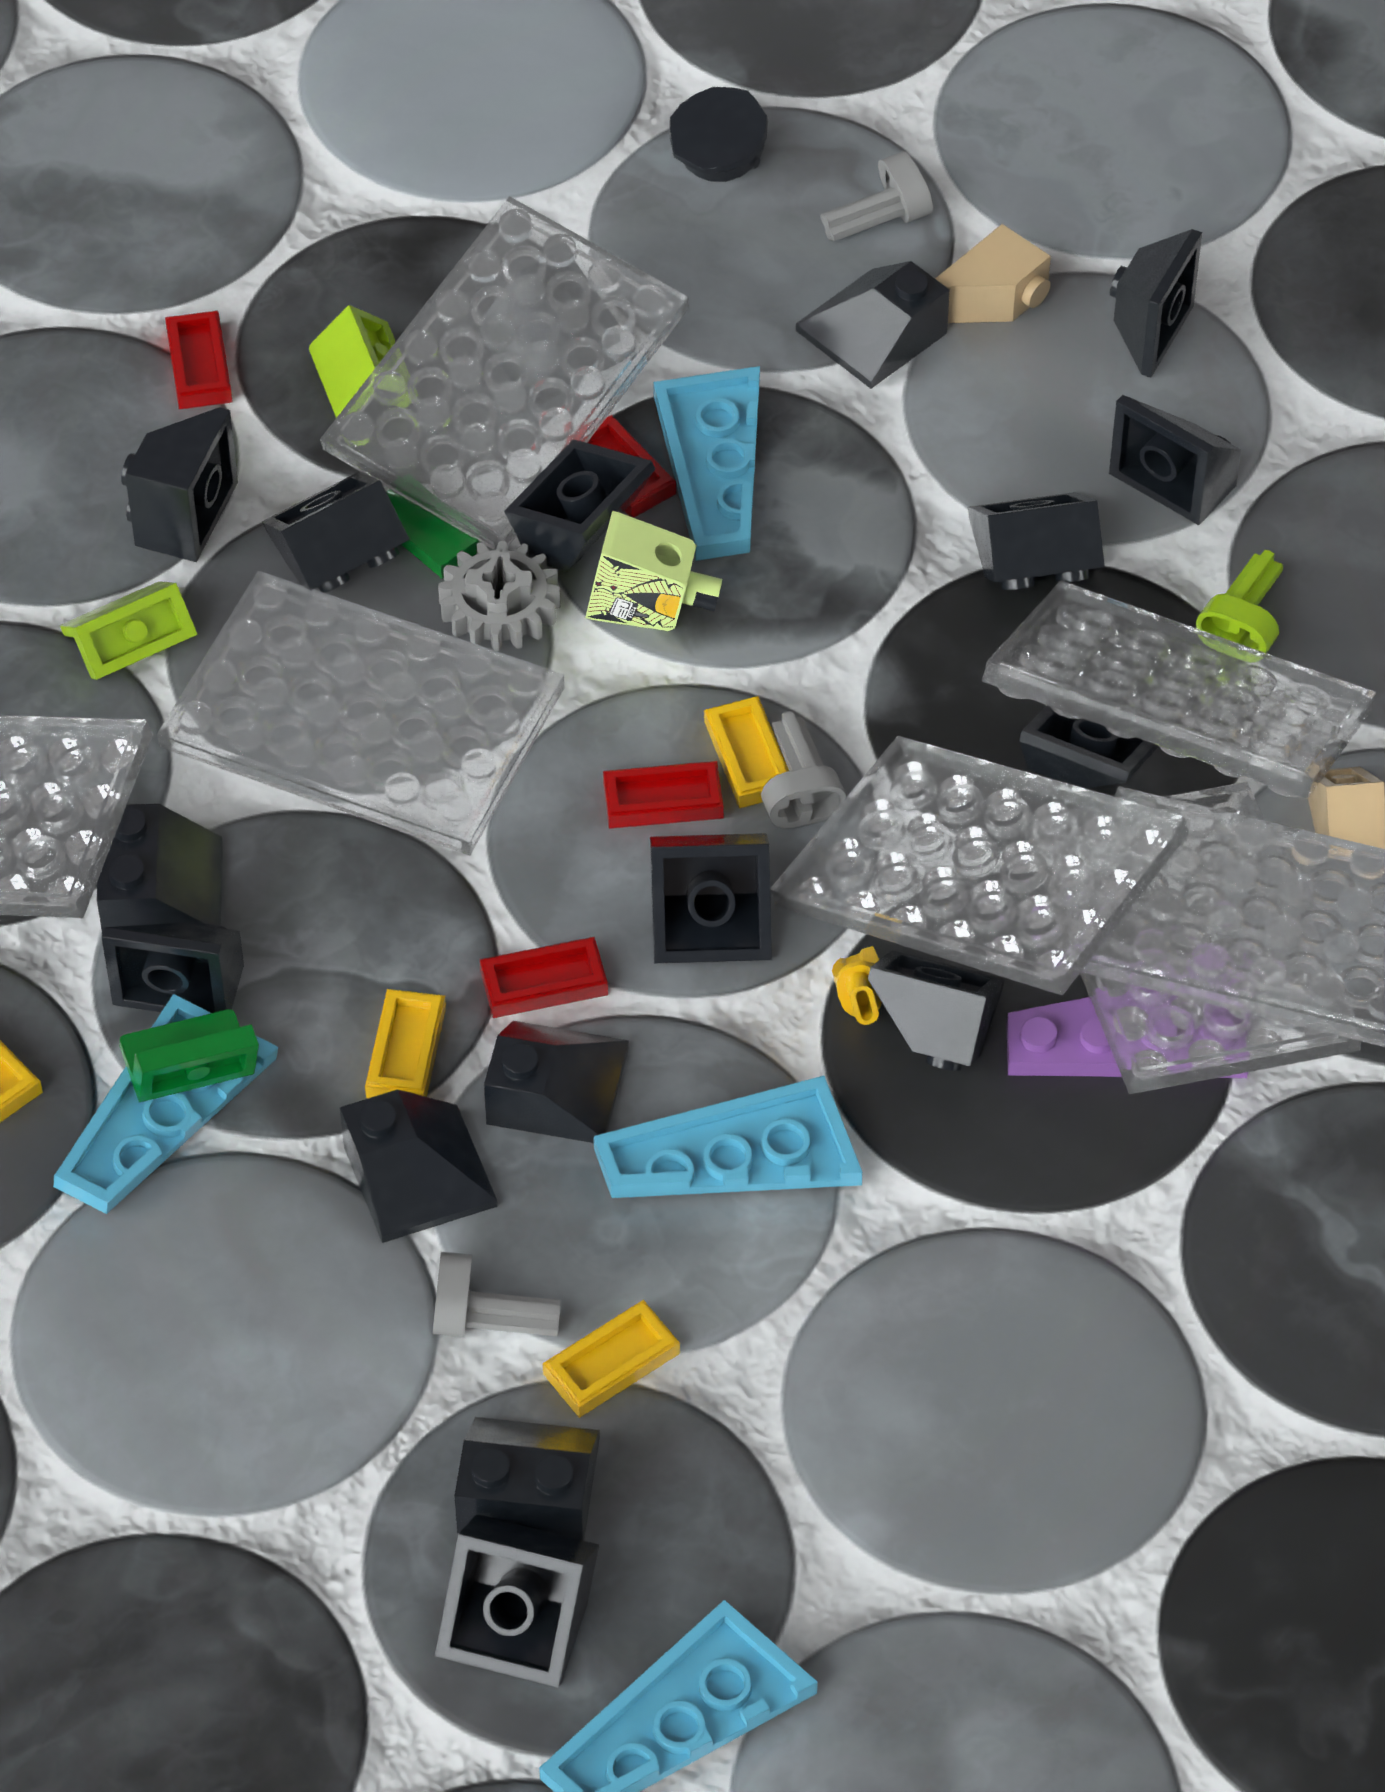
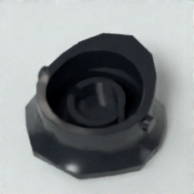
M711 87L688 98L670 116L669 132L674 158L685 164L686 169L697 177L710 182H727L741 177L750 169L759 166L764 143L767 139L768 118L758 101L748 90L731 87Z

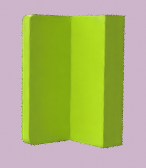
M348 305L309 346L310 354L336 419L341 423L350 424L374 399L405 412L419 398L387 321Z
M161 581L60 625L64 636L74 637L91 679L96 680L198 635L177 583Z

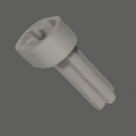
M902 151L878 161L879 175L884 187L883 191L821 214V221L829 241H837L897 217H901L905 223L933 213V203L928 186L908 152Z
M793 711L782 713V721L772 722L771 728L789 771L776 775L762 789L761 798L771 822L780 828H795L831 819L844 808L847 800L839 777L831 767L823 765L803 716L795 717Z
M441 1252L433 1334L464 1337L465 1328L549 1336L558 1335L561 1300L469 1291L472 1254Z

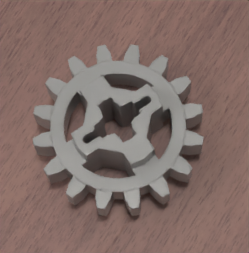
M500 540L497 550L489 551L483 542L477 543V555L472 557L468 553L460 551L457 553L458 567L451 565L444 567V582L438 584L443 622H452V634L455 637L469 632L471 646L476 648L486 639L491 640L493 651H499L502 642L510 640L519 649L522 648V636L528 634L532 638L539 640L542 638V624H555V609L561 607L558 572L556 569H547V556L543 553L529 558L527 544L523 543L516 551H509L506 540Z

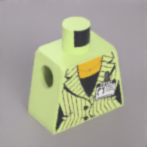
M612 511L585 618L670 631L676 627L682 604L714 612L723 579L691 571L697 546L693 540L628 515Z

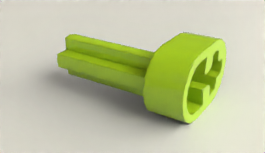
M1264 550L1261 555L1254 553L1227 592L1215 595L1206 604L1197 617L1196 628L1201 638L1207 644L1247 661H1258L1269 651L1279 635V626L1275 618L1258 605L1283 571V564L1274 561L1275 553L1269 550Z

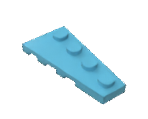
M760 366L653 382L654 400L689 537L697 545L694 554L696 561L750 553Z
M173 994L151 1028L210 1014V1012ZM256 1036L259 1047L255 1073L253 1075L140 1103L127 1067H125L55 1173L53 1187L105 1214L109 1213L277 1059L278 1047Z
M825 1076L594 1136V1151L611 1198L862 1185V1169Z
M723 1600L539 1767L540 1780L553 1792H640L817 1694L818 1682L728 1602Z

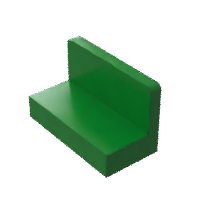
M227 1009L124 1034L120 1037L119 1047L140 1103L253 1075L255 1073L259 1043L252 1024L240 1027L235 1012Z

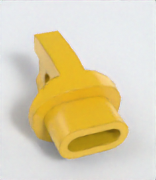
M873 946L864 948L860 953L850 957L838 959L832 968L838 998L843 1009L863 1025H870L877 1020L879 1016L878 1010L882 1003L868 980L870 967L879 961Z

